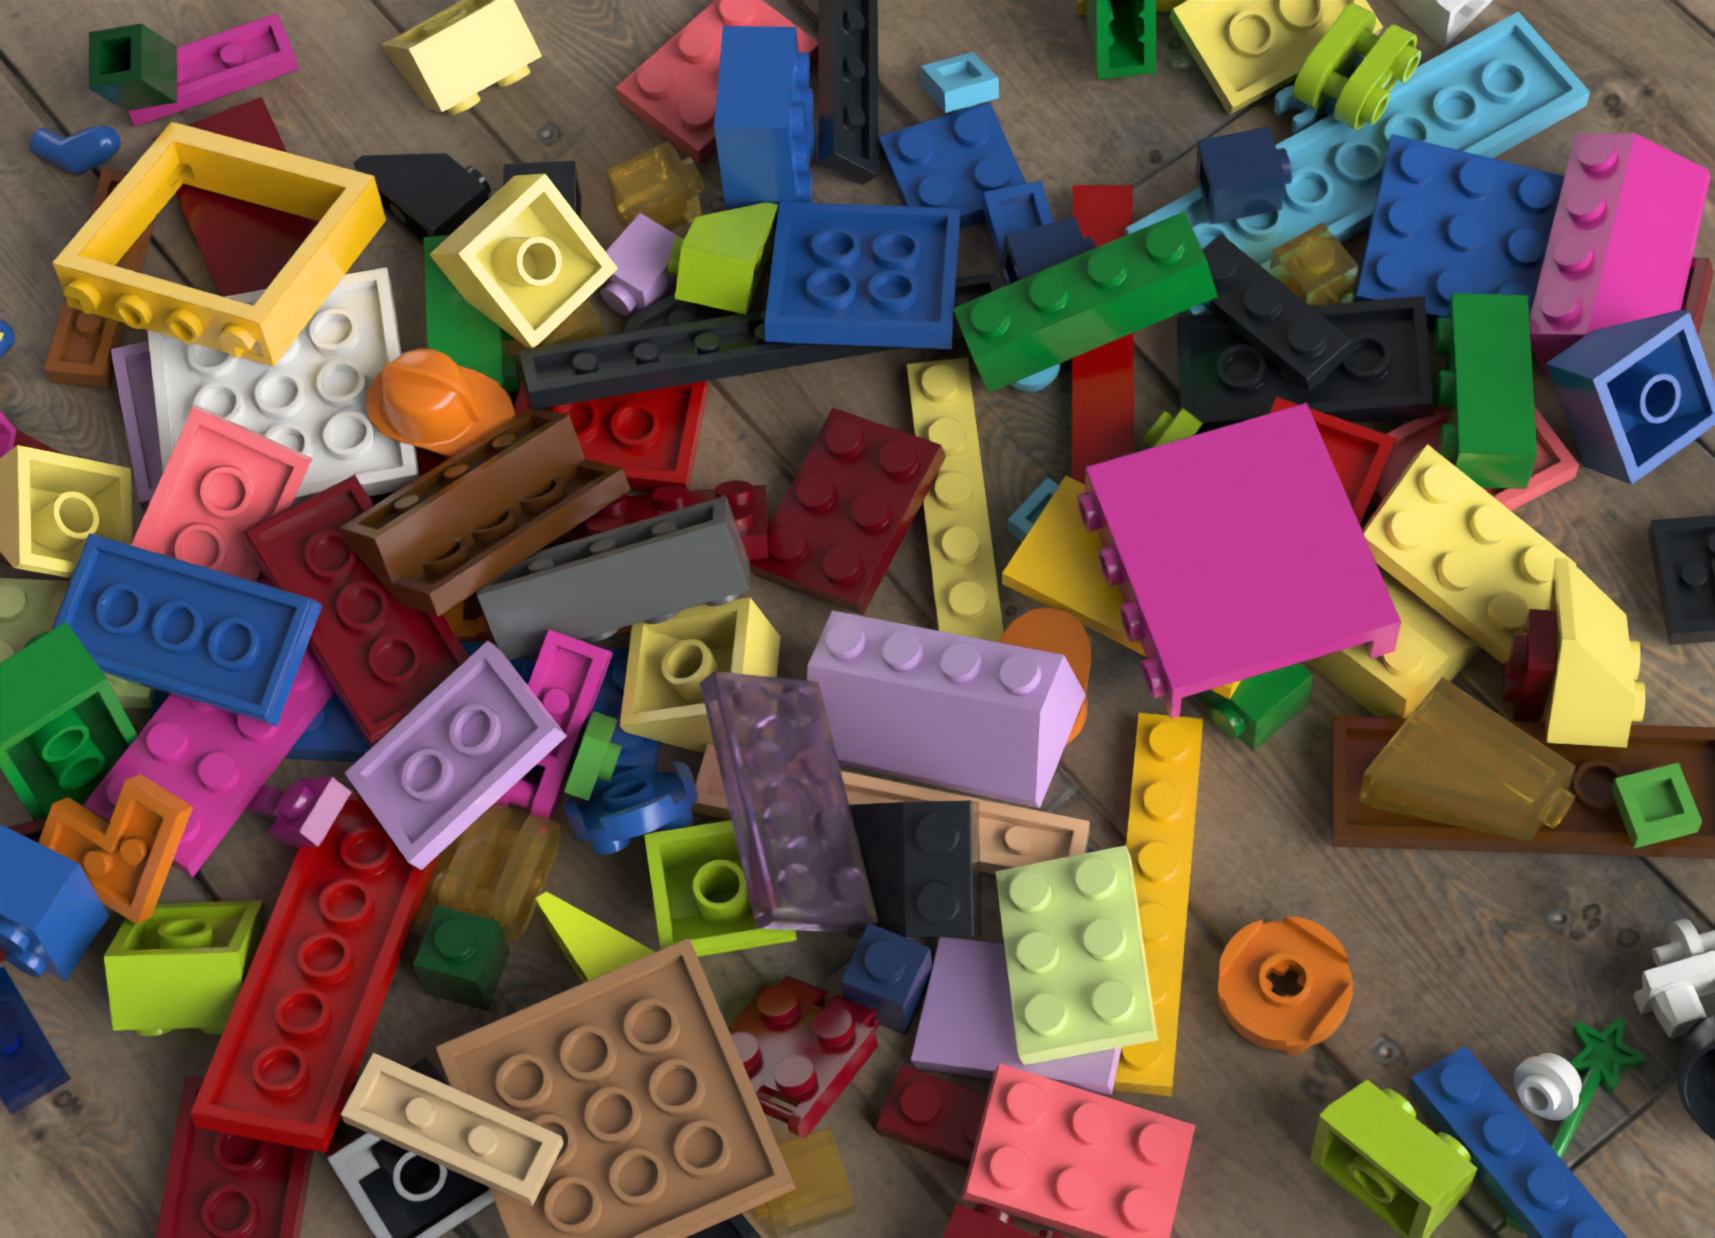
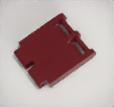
M786 976L778 985L772 987L763 985L729 1026L728 1030L764 1114L787 1123L790 1133L805 1138L811 1133L878 1047L875 1031L878 1028L879 1020L873 1018L876 1016L877 1011L839 995H835L831 1000L825 999L823 997L827 995L826 990L791 976ZM774 1097L796 1106V1108L792 1111L769 1100Z

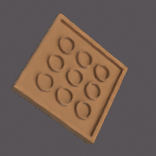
M690 938L435 1047L452 1088L559 1134L564 1142L533 1206L490 1188L509 1238H686L796 1189Z

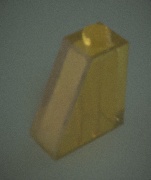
M1442 677L1366 769L1359 800L1371 808L1530 842L1544 823L1552 829L1556 827L1571 807L1575 795L1568 790L1576 766Z

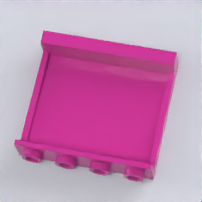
M1307 403L1086 467L1085 493L1077 495L1080 516L1087 532L1097 530L1104 547L1098 550L1103 576L1109 587L1118 585L1125 601V603L1120 604V615L1126 635L1130 642L1140 640L1147 657L1146 660L1141 662L1147 689L1153 699L1162 696L1170 719L1180 716L1181 698L1326 654L1363 643L1370 659L1395 652L1401 625L1400 617Z

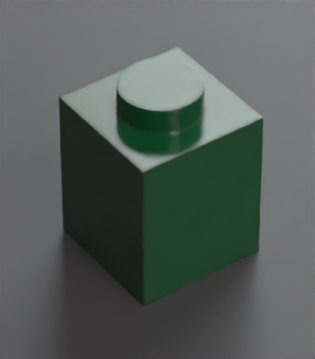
M142 23L89 32V89L124 111L177 103V47Z
M436 905L413 966L427 995L489 1011L510 949L499 921Z

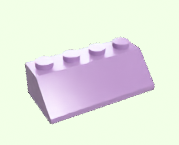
M832 610L807 668L805 753L810 759L1040 808L1086 694L1065 656L1062 654Z

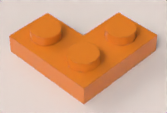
M139 774L125 780L110 823L69 797L52 803L38 843L79 863L101 902L135 924L151 918L193 806Z

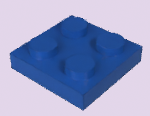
M990 102L879 136L880 152L903 206L959 208L960 229L986 221L981 204L983 192L1026 184Z

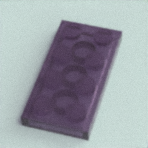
M714 671L700 682V687L757 929L863 933L868 923L875 925L878 923L819 682Z

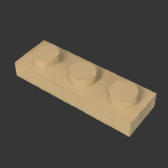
M376 1053L372 1054L341 1113L344 1122L531 1206H533L564 1144L559 1134Z

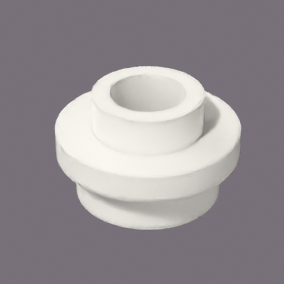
M1543 1053L1539 1056L1529 1057L1516 1068L1513 1075L1514 1087L1521 1103L1533 1114L1549 1120H1563L1576 1109L1582 1083L1576 1069L1563 1057L1552 1053Z

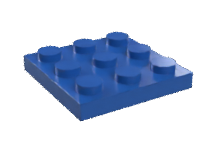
M1392 134L1386 148L1353 302L1425 296L1427 324L1435 326L1437 317L1446 318L1452 293L1528 295L1530 318L1565 176Z
M779 202L765 316V342L952 349L960 209Z

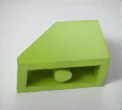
M765 202L695 217L685 239L675 238L670 254L668 272L677 275L675 299L746 315L771 258L779 205Z

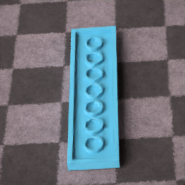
M1516 12L1418 66L1406 83L1398 81L1390 91V99L1384 113L1374 125L1366 123L1361 129L1354 130L1335 120L1333 113L1275 145L1276 149H1286L1292 170V182L1284 185L1282 210L1211 225L1200 189L1197 188L1126 227L1125 236L1185 211L1202 249L1219 234H1222L1276 279H1279L1369 228L1386 148L1392 134L1495 158L1587 106L1590 91L1519 12ZM1202 304L1181 312L1184 317L1213 315Z

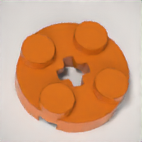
M1285 916L1284 921H1270L1262 924V919L1243 927L1226 945L1219 962L1217 1003L1230 1025L1245 1039L1260 1047L1278 1050L1285 1055L1296 1056L1304 1053L1310 1046L1321 1043L1329 1038L1344 1021L1353 995V980L1348 966V956L1340 941L1330 931L1316 922L1302 917ZM1291 970L1299 975L1296 987L1301 992L1295 996L1289 994L1283 997L1276 995L1272 992V982L1267 979V976L1272 972L1282 977Z

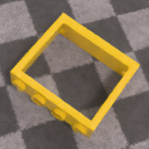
M171 121L53 261V266L68 306L82 310L84 314H96L123 322L135 329L150 330L174 337L186 344L201 345L228 353L237 359L242 357L274 367L386 222V217L373 175ZM182 184L320 221L254 306L115 266Z

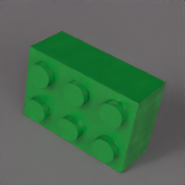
M64 622L52 631H45L35 635L24 645L22 650L0 663V772L33 821L48 817L52 803L66 797L83 806L138 735L107 678L68 623Z

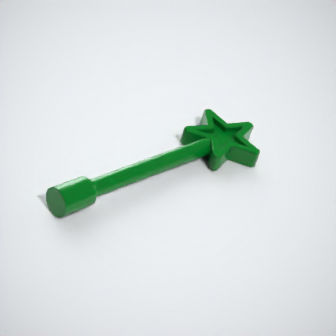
M1617 1017L1602 1033L1580 1021L1576 1022L1573 1027L1572 1034L1581 1047L1582 1052L1570 1064L1576 1069L1578 1074L1584 1073L1581 1079L1582 1088L1576 1109L1567 1118L1560 1121L1549 1143L1561 1159L1600 1081L1606 1092L1613 1094L1618 1086L1619 1069L1642 1067L1646 1059L1644 1053L1622 1043L1625 1020L1622 1017ZM1508 1214L1505 1219L1506 1223L1513 1229L1524 1233Z

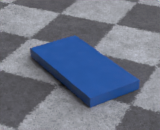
M89 533L51 631L67 622L103 674L277 727L322 605L311 598Z

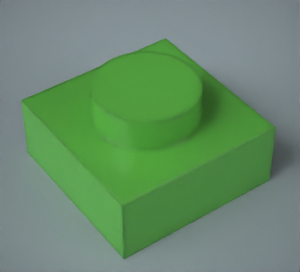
M593 711L564 793L589 801L597 779L607 783L610 782L622 749L621 745L610 742L618 721L617 719Z
M1679 762L1614 779L1611 791L1633 848L1698 832L1702 820Z

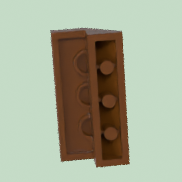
M529 408L347 522L339 529L347 544L401 605L440 616L631 489L623 468L584 458L569 415L544 409L531 410Z

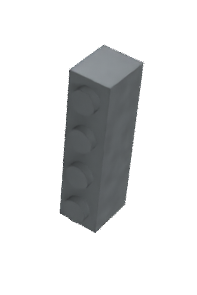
M726 496L538 551L479 589L477 597L496 645L509 661L520 657L525 660H536L540 654L548 629L578 640L583 639L585 642H597L612 636L619 628L644 621L646 624H659L670 620L680 610L703 603L708 606H720L736 599L741 592L750 590V562Z

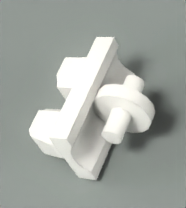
M1686 918L1670 924L1669 936L1671 943L1652 949L1653 959L1657 967L1643 971L1642 990L1635 991L1633 995L1640 1014L1654 1011L1656 1018L1671 1039L1686 1035L1694 1024L1707 1017L1699 997L1715 992V930L1698 934L1694 925Z

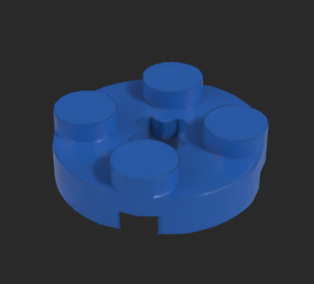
M654 761L638 767L613 771L609 783L597 779L589 801L584 800L577 806L573 795L566 801L564 809L573 836L580 841L590 842L593 853L605 855L624 849L631 843L632 837L653 830L662 832L685 828L694 820L691 806L698 798V792L689 766L683 762L672 761L675 773H659ZM655 764V769L646 767Z

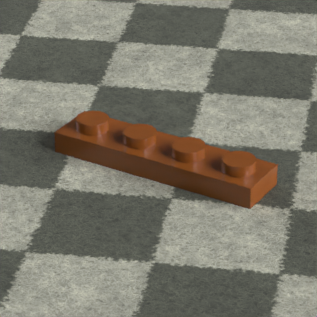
M102 169L87 221L128 172ZM156 217L115 266L141 273ZM64 298L44 367V372L49 382L108 389L114 369L111 349L120 347L126 324L92 313L84 314L82 310L69 307L66 298Z

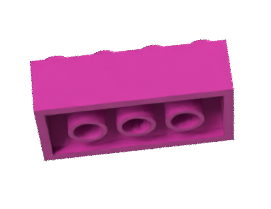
M1636 133L1575 134L1529 318L1531 348L1544 377H1550L1546 366L1547 362L1593 330L1681 310L1711 179L1708 169Z

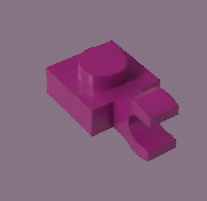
M333 777L301 778L300 781L290 786L285 793L274 787L262 785L246 809L251 813H261L273 819L275 822L268 833L285 846L319 847L350 796L351 791Z

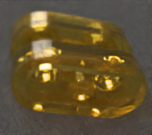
M494 803L455 839L458 848L450 867L443 866L435 877L431 890V903L473 915H478L479 911L488 914V919L500 922L506 941L517 943L528 927L537 905L535 898L541 895L555 861L560 842L561 827L557 821L532 814L526 819L520 831L512 829L511 808ZM503 854L510 855L497 887H490Z

